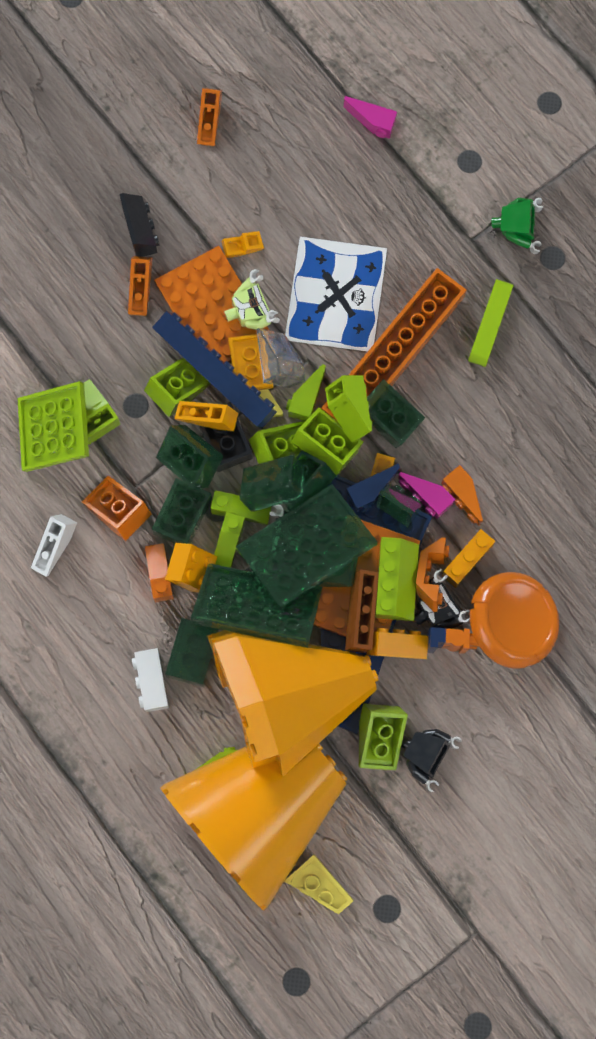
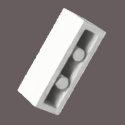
M158 648L134 652L135 658H132L133 669L138 671V677H135L137 689L141 688L142 696L138 697L140 708H144L145 712L169 708Z

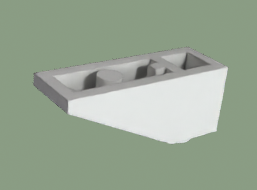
M62 514L50 516L31 569L46 577L49 576L70 542L77 522Z

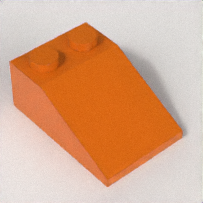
M107 476L82 501L84 506L125 541L152 515L144 501L110 476Z

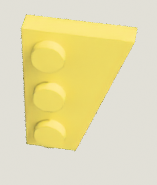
M315 854L284 881L338 915L354 901Z

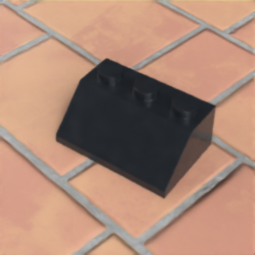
M126 193L119 194L135 256L144 257L158 253L157 246L160 245L157 235L153 236L152 230L155 229L153 219L148 218L147 213H150L148 202H144L143 196Z

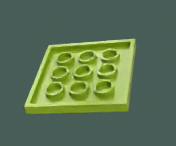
M78 381L17 398L22 471L29 472L89 457L83 382Z

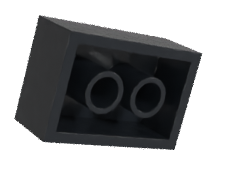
M231 402L224 404L234 409ZM238 418L234 431L217 430L198 425L217 473L253 459L252 451Z

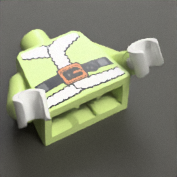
M252 270L250 277L234 293L232 297L234 308L224 311L228 322L238 318L241 327L246 326L250 329L261 330L270 325L271 322L278 323L280 321L279 318H273L278 312L274 310L269 311L259 284L255 283V281L263 280V275H259L256 278L259 270Z

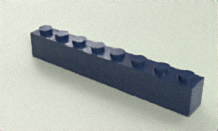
M166 311L152 328L251 422L263 429L277 413L273 408L275 405L268 398L264 400L260 396L261 392L255 386L250 387L246 383L248 379L241 373L237 375L233 371L235 367L228 361L224 363L220 359L222 355L214 348L212 350L207 347L209 343L201 336L198 338L194 334L196 331L187 324L185 326L181 322L183 319L174 312L172 314Z

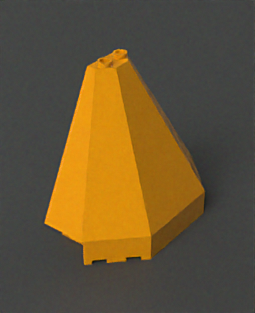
M231 628L207 636L213 650L216 670L222 687H229L239 713L247 753L253 768L277 760L284 777L377 690L375 682L379 680L376 671L371 670L370 666L372 664L368 654L362 655Z

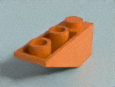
M459 465L443 478L441 484L455 499L454 503L456 506L466 511L468 519L473 524L476 523L480 526L483 518L473 479Z

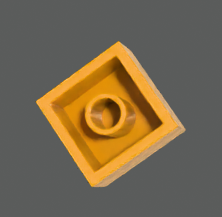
M175 543L165 580L190 592L207 593L217 556L193 544Z

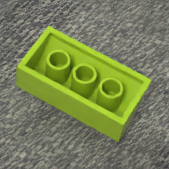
M381 537L375 618L414 621L419 544L401 538Z

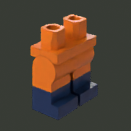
M431 627L427 632V636H429L427 653H434L437 648H446L452 652L459 650V653L465 654L468 649L476 650L479 647L473 634H470V629H463L462 631L459 629Z

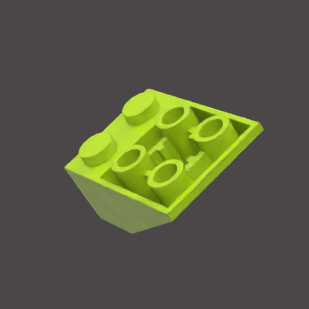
M342 375L325 388L328 407L351 443L356 442L372 431V420L370 419L369 402L367 401L366 384L364 383L363 375Z
M89 379L84 382L88 444L90 445L121 424L109 403Z

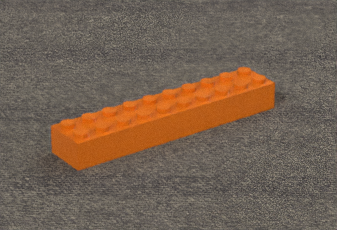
M438 268L435 269L349 374L363 375L364 383L366 384L367 401L369 402V414L465 298L467 289ZM326 401L321 409L336 420Z

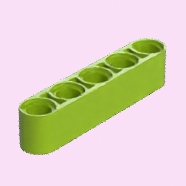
M498 279L495 280L468 362L486 367L514 284Z

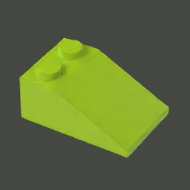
M181 358L150 377L144 391L170 417L176 413L179 401L191 402L211 383L185 358Z
M305 421L259 430L249 439L262 474L278 471L311 459L308 454L291 442L297 430Z
M363 704L359 721V768L396 770L408 714L399 706Z

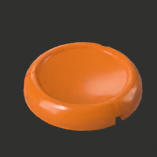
M504 572L494 575L479 586L471 602L474 604V609L470 610V625L473 636L481 650L494 662L508 668H526L543 660L553 649L559 633V614L549 591L536 579L519 572Z

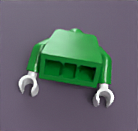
M516 198L508 205L502 207L501 217L492 218V228H501V232L507 240L526 249L530 248L531 253L538 254L540 250L535 249L534 245L540 247L542 244L540 241L532 243L531 240H534L535 212H540L543 206H538L537 204H541L542 199L536 198L533 201L527 198Z

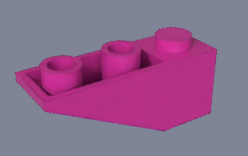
M402 472L399 473L398 483L405 490L408 489L412 493V498L417 503L421 502L426 507L425 511L432 517L435 516L438 519L454 504L455 499L443 486Z

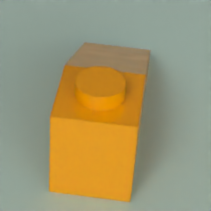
M179 401L174 419L212 429L234 431L238 412L223 404Z

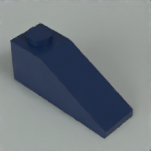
M399 464L347 488L346 494L356 513L359 511L364 513L372 508V505H374L398 474Z

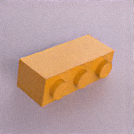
M480 529L447 566L441 576L447 575L446 580L457 588L493 547L495 540Z
M376 628V632L374 631L372 650L368 651L367 654L427 659L429 636L421 635V631H409V634H405V630L393 629V633H388L387 628Z

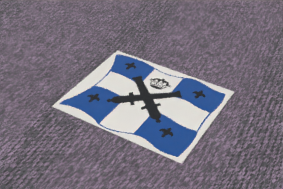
M300 237L285 341L368 352L375 341L387 248Z

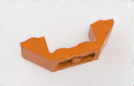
M443 537L420 552L416 578V594L433 612H438V605H442L443 593H440L439 585L429 584L430 576H427V572H431L432 564L444 565L445 557H449L450 547L446 546V538Z

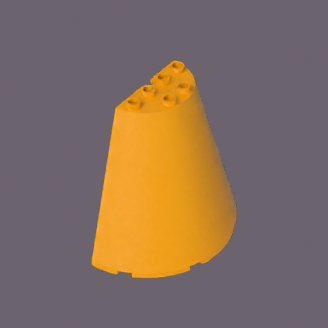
M320 744L311 750L284 777L277 760L253 768L245 746L160 787L166 798L197 834L199 839L263 911L270 905L346 786L345 781L347 777L341 770L337 771L334 768L336 763L329 755L324 756L321 752L323 747Z

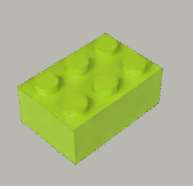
M320 407L297 430L291 441L334 476H337L363 444L361 439L351 443L340 424Z

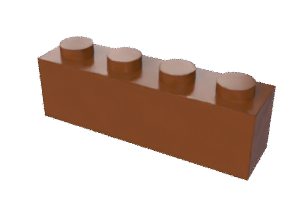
M360 569L352 573L345 646L347 651L365 653L372 650L379 572Z

